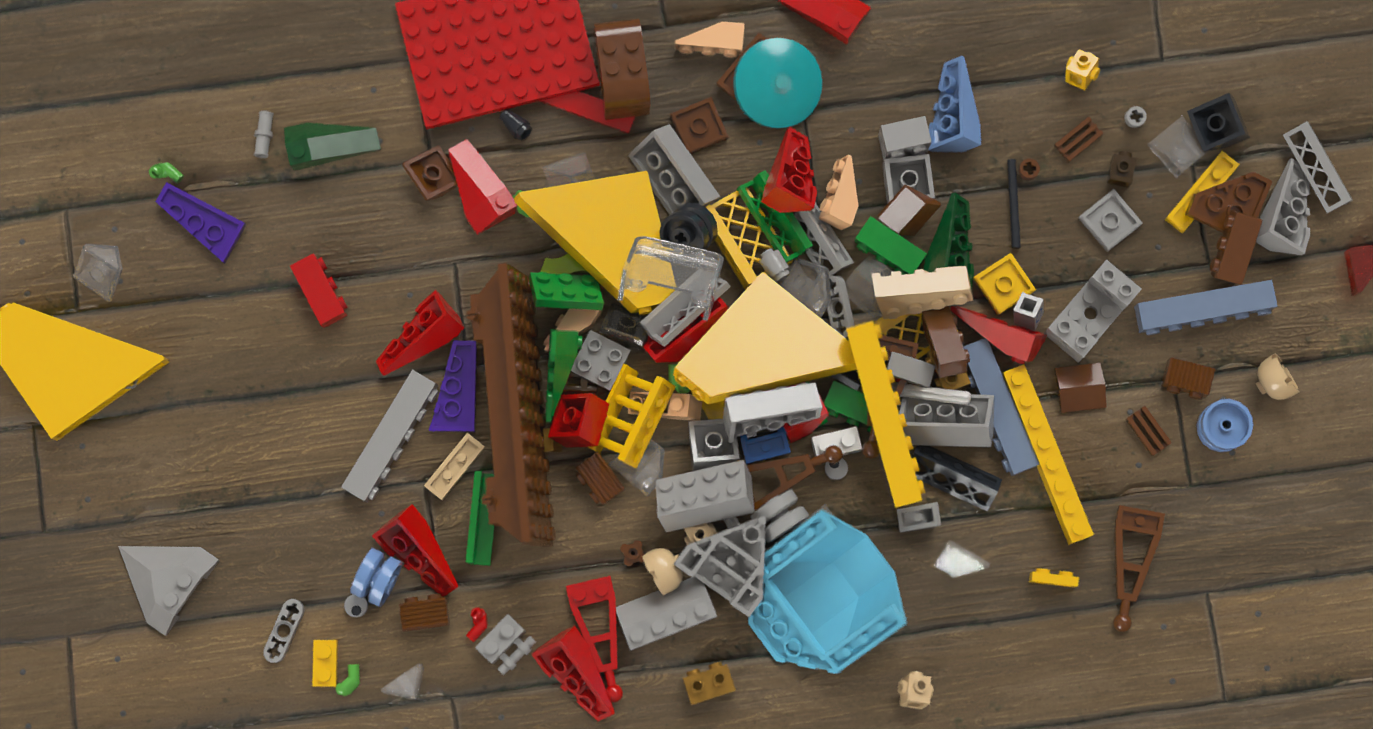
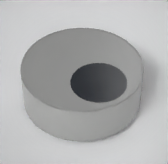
M844 459L834 464L826 462L825 473L830 479L840 480L847 474L848 465Z
M354 594L350 595L344 604L345 611L352 617H361L368 610V601L365 597L360 598Z

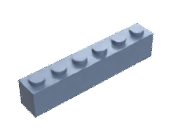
M1268 280L1142 302L1135 305L1134 309L1139 333L1146 332L1148 336L1160 333V329L1168 328L1169 332L1181 330L1183 325L1191 324V328L1204 326L1206 321L1213 320V324L1226 322L1229 317L1241 320L1249 318V314L1258 313V316L1268 315L1272 313L1271 310L1277 307L1273 282Z
M984 338L964 346L963 348L968 350L970 356V363H967L968 378L971 382L970 388H975L977 395H994L993 434L995 438L993 443L997 452L1001 451L1004 459L1001 462L1005 472H1010L1011 476L1038 466V459L988 340Z

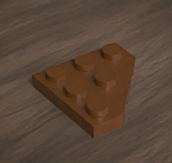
M1251 172L1195 193L1185 215L1224 233V220L1231 210L1256 217L1259 216L1273 181L1255 172Z

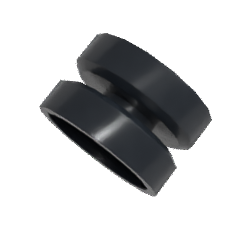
M687 203L676 209L675 212L671 213L661 223L659 231L660 240L665 250L671 256L679 260L689 261L697 258L716 240L718 234L717 222L713 214L706 207L698 203Z

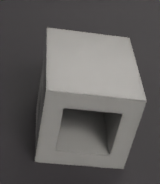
M1022 292L1013 310L1014 324L1035 331L1044 314L1043 299Z

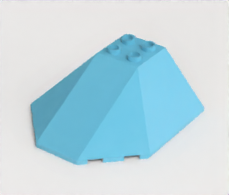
M820 510L764 553L763 599L749 617L748 624L775 661L796 663L797 666L811 669L819 668L837 674L904 626L906 619L895 572L870 538L856 528Z

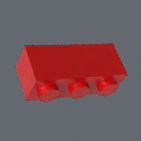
M313 253L290 265L317 320L323 328L348 316L345 311L348 306L342 296L338 298L335 292L338 287L332 276L327 277L324 270L328 268L322 257L317 258Z

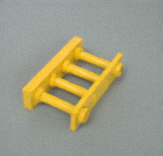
M623 364L606 399V402L610 405L599 444L596 447L588 448L599 452V454L603 447L620 453L618 456L620 461L637 469L676 386L659 376L656 377L654 383L637 377L639 372L627 364ZM632 386L649 391L644 404L627 398ZM623 406L640 412L634 425L618 419ZM613 427L629 432L624 445L608 439Z

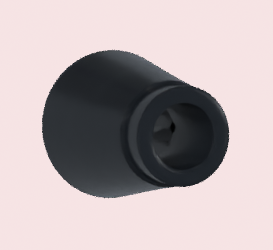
M506 109L500 115V120H502L514 139L523 141L532 132L530 122L509 109Z

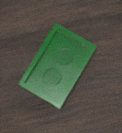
M530 272L529 283L535 307L603 309L604 302L598 281L591 275Z

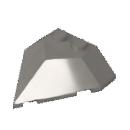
M766 515L688 544L674 562V565L691 577L695 576L729 600L732 606L750 617L763 599Z
M118 546L146 622L165 636H167L179 619L178 612L202 578L207 579L220 561L202 547Z

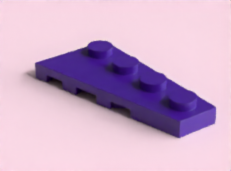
M167 182L156 200L159 206L224 264L226 263L246 226L244 222Z
M453 341L440 394L434 409L432 423L430 424V432H475L476 341Z

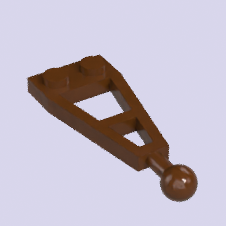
M882 335L883 338H879L881 348H886L889 360L892 352L916 358L919 343ZM900 379L895 392L898 391L899 398L907 382L906 380ZM867 406V426L871 427L869 441L864 443L862 447V453L866 458L874 459L880 454Z
M836 445L828 446L823 454L811 458L810 454L748 465L749 472L775 468L781 483L780 487L757 502L753 495L754 511L759 510L762 505L772 498L782 495L815 473L816 466L825 462L838 463L843 456L841 448ZM804 462L806 470L788 480L783 466Z
M1118 506L1114 527L1116 598L1122 600L1120 612L1114 618L1113 625L1119 632H1126L1131 628L1132 621L1128 616L1131 601H1137L1160 541L1164 513ZM1123 530L1153 535L1142 565L1123 562ZM1123 569L1139 572L1131 594L1124 593Z

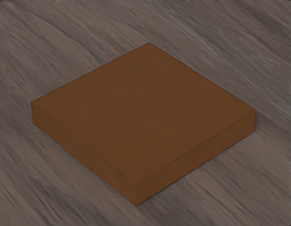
M711 97L670 114L680 140L690 154L729 139Z

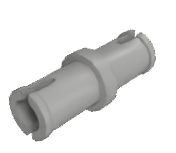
M269 111L259 112L258 129L255 131L256 147L254 156L259 158H268L269 143L273 137L271 132L273 113Z

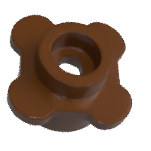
M636 540L632 544H623L620 550L624 553V563L627 566H631L638 561L644 562L642 556L645 554L642 552L643 544L641 541Z

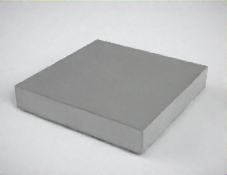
M1115 189L1079 216V220L1106 252L1110 251L1143 224Z

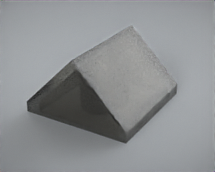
M612 303L600 327V335L644 350L643 346L649 335L640 322L647 314L639 315V312L630 313L625 307Z

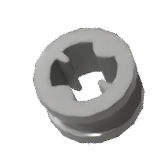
M1138 106L1130 108L1124 116L1126 124L1132 128L1140 127L1146 121V112ZM1132 112H1135L1136 115L1141 116V118L1138 119L1139 123H1136L1135 120L1130 119V116L1133 115Z

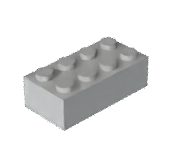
M744 460L656 480L657 514L666 532L754 513L752 478Z

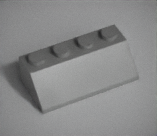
M670 124L653 130L628 155L639 172H648L651 188L669 215L684 204L698 203L705 207L709 204L712 205L720 198L718 192Z
M971 395L970 403L967 405L902 397L899 414L904 413L907 427H904L903 430L905 437L910 436L912 445L991 447L994 432V395Z
M695 576L682 581L669 594L663 595L659 590L616 607L617 616L631 651L717 617L704 583Z

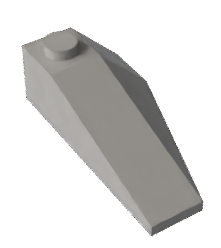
M1293 158L1289 159L1260 217L1263 221L1256 243L1269 251L1303 255L1310 238V228L1307 227V217L1310 216V208H1307L1310 182L1299 163Z

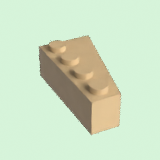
M966 266L936 268L933 273L921 269L915 270L913 274L901 275V271L891 272V276L883 277L880 276V273H872L875 298L883 319H895L902 315L919 314L926 310H938L945 306L962 305L973 301Z

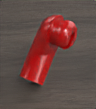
M479 607L473 608L471 611L473 627L466 634L473 643L488 627L487 614L484 609Z

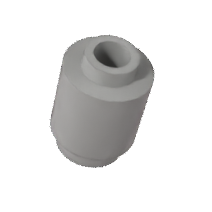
M770 248L761 254L762 259L759 260L766 274L776 283L791 274L788 270L790 267L778 249L773 250Z

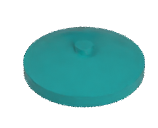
M771 38L756 43L742 55L734 72V93L740 108L751 120L769 128H786L802 122L813 112L821 96L822 75L816 59L803 45L786 38Z

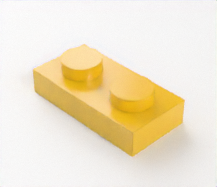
M1036 568V572H1031L1029 576V582L1078 587L1079 577H1073V572L1059 571V575L1050 574L1049 569Z
M338 640L313 641V687H336Z

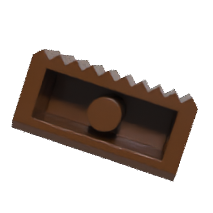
M1169 358L1161 386L1167 387V392L1180 394V391L1189 393L1188 397L1202 400V397H1207L1210 394L1215 368Z
M596 452L576 467L579 473L575 476L583 486L588 484L592 490L589 495L596 504L601 502L604 506L625 491L624 486L599 452Z
M441 594L427 595L428 600L421 601L418 600V597L405 598V603L399 604L402 631L407 632L450 626L447 598H441Z

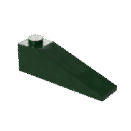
M302 123L284 128L287 155L290 166L294 171L381 150L375 127Z
M956 192L951 194L925 258L924 271L933 273L936 268L966 266L972 290L974 264H970L969 251L973 250L972 243H969L968 230L971 229L969 201Z

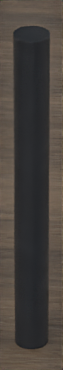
M1008 159L1012 249L1021 248L1016 159Z

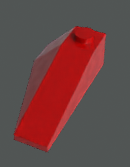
M776 0L846 45L871 10V7L860 0Z

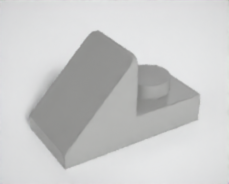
M938 502L897 509L900 532L935 528L941 525Z

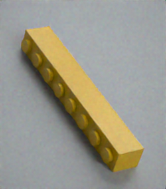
M872 320L847 327L848 338L895 507L922 501L921 494L925 493L922 480L918 481L915 472L919 471L916 458L911 459L909 450L913 449L910 436L905 437L903 430L904 427H907L904 413L899 414L897 405H901L898 391L893 392L891 383H894L895 380L892 369L887 370L885 361L889 360L886 348H881L879 338H883L879 324L874 325Z
M1023 364L1003 372L1002 376L1038 459L1039 465L1037 469L1068 545L1093 536L1094 534L1025 365Z

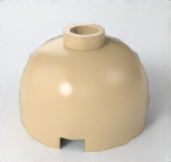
M1274 353L1266 358L1258 367L1257 376L1259 382L1256 385L1263 395L1267 393L1273 399L1285 400L1299 393V390L1287 367L1285 368L1280 364L1283 361Z
M656 548L647 552L642 558L649 573L651 572L656 586L665 595L680 585L683 573L680 568L674 565L679 554L674 556L670 550Z

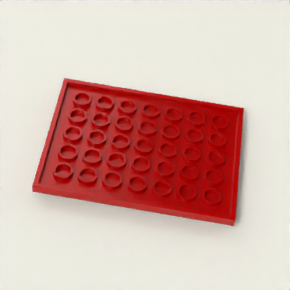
M405 0L395 3L426 129L600 86L578 0Z

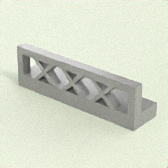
M1305 122L1283 134L1327 213L1353 201L1309 122ZM1301 130L1306 137L1303 147L1294 145L1290 139V136ZM1307 143L1310 144V146H1311L1312 149L1306 148V147H1307ZM1297 149L1302 150L1301 156L1298 153ZM1305 151L1315 153L1317 159L1314 167L1305 165L1303 161ZM1319 162L1323 169L1317 168ZM1307 168L1313 169L1312 176ZM1316 170L1327 174L1326 186L1315 183ZM1330 181H1331V183H1332L1334 189L1328 187ZM1319 188H1323V189H1324L1323 195H1322L1321 191L1319 190ZM1327 190L1337 192L1341 201L1329 207L1325 200Z
M815 202L812 211L795 212L794 216L799 224L801 221L807 225L806 235L811 243L814 240L820 246L819 253L814 252L812 247L806 253L824 280L827 276L835 275L854 262L832 227L819 219L821 211ZM824 259L829 260L833 266L830 272H827L823 266Z
M705 263L640 323L651 339L665 347L727 291L730 285L717 276L711 265ZM717 284L720 285L718 288L711 291ZM702 301L699 305L694 306L697 302ZM685 315H686V317H684L682 320L678 321V319H680L682 316H685ZM665 331H669L665 336L660 337Z

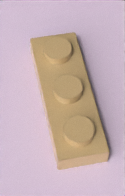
M466 433L424 486L443 501L486 447L469 433Z

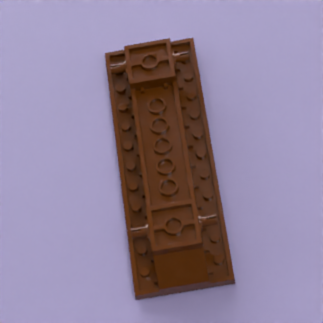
M508 263L498 264L497 272L481 292L470 295L471 310L466 313L468 315L466 316L467 319L472 322L474 341L483 344L494 477L485 478L486 495L482 497L484 500L482 503L487 505L490 525L503 527L522 544L549 547L553 546L556 534L554 527H551V518L554 516L552 504H549V495L552 493L550 481H547V472L550 470L549 460L545 458L543 427L546 426L544 413L541 412L544 397L542 391L539 390L542 374L540 368L537 367L540 352L535 344V337H538V329L533 321L536 307L531 298L532 291L529 276Z

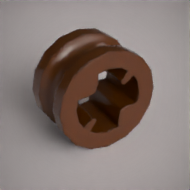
M1025 159L1018 169L1020 177L1028 181L1036 178L1040 171L1039 164L1034 159ZM1027 164H1030V167L1035 169V171H1032V175H1028L1027 171H1023Z

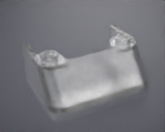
M639 236L635 238L622 270L618 300H623L627 289L633 292H640L645 290L648 284L691 293L692 302L700 308H705L703 320L708 321L715 300L724 258L716 252L647 236Z

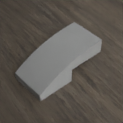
M892 352L887 370L892 369L895 378L929 388L935 366Z

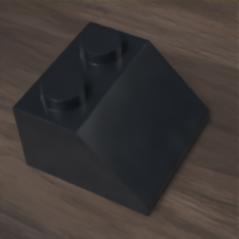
M1230 93L1187 111L1203 152L1227 148L1250 138L1236 101Z

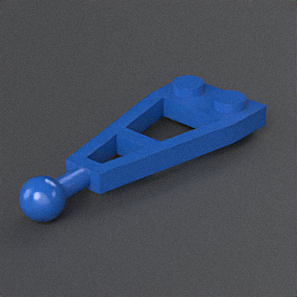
M783 426L777 430V433L747 440L746 434L740 436L746 465L791 454Z

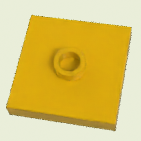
M1012 253L973 277V280L997 315L1017 304L1022 292L1030 295L1036 291Z

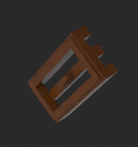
M1090 117L1086 118L1054 145L1068 163L1104 134L1091 121ZM1086 125L1089 126V128L1085 132L1078 136L1068 146H1066L1064 149L1061 147L1065 142H1067L1071 137L1078 133L1082 128H1084ZM1092 131L1095 133L1093 137H1091L1087 142L1080 146L1071 155L1067 154V152L1071 148L1078 144Z
M1146 406L1125 419L1151 456H1154L1172 443ZM1140 414H1144L1146 419L1149 421V423L1152 425L1154 430L1157 432L1159 437L1164 442L1163 444H1161V442L1158 440L1156 435L1153 433V431L1150 429V427ZM1134 418H1137L1157 448L1154 449L1134 422Z

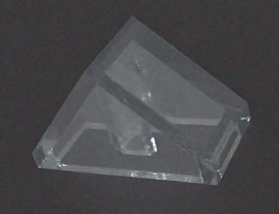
M417 664L381 688V691L385 694L418 700L424 672L423 664Z

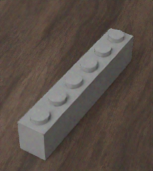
M414 370L411 371L341 488L367 503L370 499H375L380 490L378 488L381 480L385 481L391 472L389 468L393 460L397 461L403 452L401 447L405 440L409 441L415 432L413 429L417 421L421 422L427 412L425 407L428 402L432 403L439 392L436 390L438 385Z

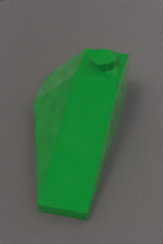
M550 329L546 422H551L576 359L577 349H582V336H578V331Z

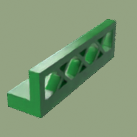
M764 170L758 173L753 180L739 186L736 190L773 249H778L786 263L804 255L813 244L792 212L780 213L761 202L769 177L767 171ZM753 187L757 193L756 199L750 197L746 189ZM759 206L767 209L769 213L768 218L760 214ZM771 225L779 228L780 236L772 233L770 230ZM783 244L790 246L794 253L787 256L782 249Z
M475 471L466 563L491 566L495 525L489 524L487 505L482 503L484 501L482 497L486 495L485 478L494 477V474H487L482 471Z

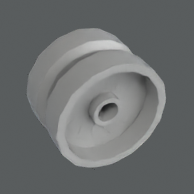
M792 489L772 498L750 516L754 520L766 515V523L771 522L765 528V540L767 543L776 540L809 517L803 506H799L791 511L788 510L798 500Z

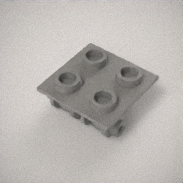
M590 330L571 371L610 391L623 364L627 362L631 350Z

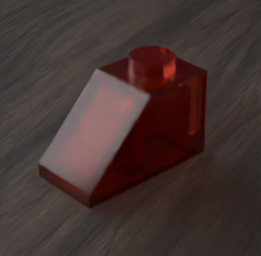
M1373 245L1352 247L1344 252L1352 296L1361 293L1373 277Z

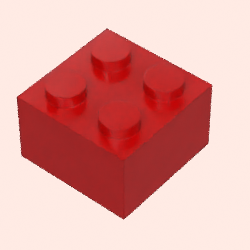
M592 393L561 395L548 438L566 448L598 446L610 404Z

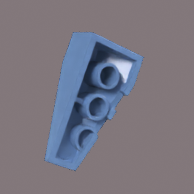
M960 56L945 62L938 87L941 91L939 101L934 104L933 108L936 111L934 122L929 125L931 138L929 151L965 152L981 145L980 121L965 58Z

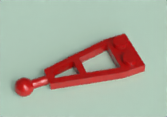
M611 576L568 585L566 590L571 610L590 648L598 671L605 674L608 697L611 703H616L623 696L622 688L616 685L613 671L618 669L616 597ZM609 600L610 632L591 637L578 607ZM610 640L611 663L603 665L594 644Z

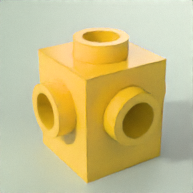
M1078 50L1075 56H1071L1066 64L1065 82L1086 90L1091 81H1095L1100 73V68H1098L1099 58L1092 53Z

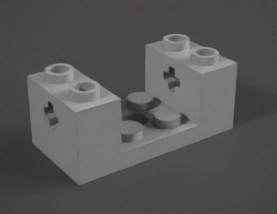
M1106 260L1044 334H1047L1050 340L1079 363L1119 314L1141 291V288ZM1086 308H1093L1096 311L1095 319L1090 320L1085 317L1084 311Z

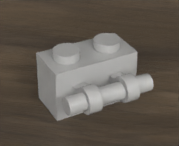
M507 614L475 648L491 664H495L500 658L504 663L498 670L505 675L510 669L513 670L517 666L516 662L524 654L527 655L531 651L530 648L536 641L529 636L523 642L520 637L526 631ZM515 643L518 648L510 656L506 655L505 652Z

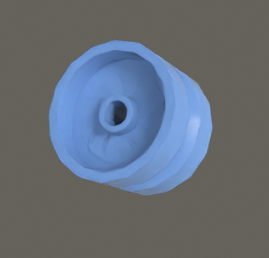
M1232 399L1219 400L1206 407L1199 415L1196 424L1197 434L1201 442L1210 450L1228 452L1243 445L1251 436L1253 429L1252 416L1249 410L1238 401ZM1224 422L1227 424L1225 428L1222 425Z
M372 548L359 567L350 593L360 598L365 597L369 593V602L381 607L396 584L403 562L393 557L388 558L384 562V553Z

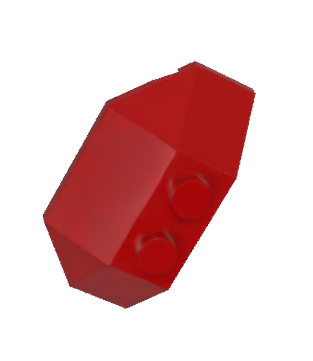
M719 297L665 347L648 336L643 348L656 363L680 362L729 307ZM702 301L697 302L694 306L699 305ZM686 315L682 316L678 321L682 320ZM665 331L660 337L665 336L669 331Z

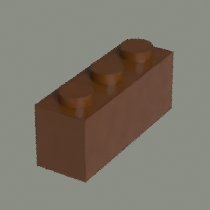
M1234 210L1227 214L1224 220L1225 230L1223 236H1220L1217 242L1218 252L1216 258H1213L1210 264V275L1242 285L1263 221L1262 219Z
M949 306L938 310L922 311L921 325L939 378L966 373L967 363H970V356L968 350L963 348L962 332L957 331L956 315L951 314Z

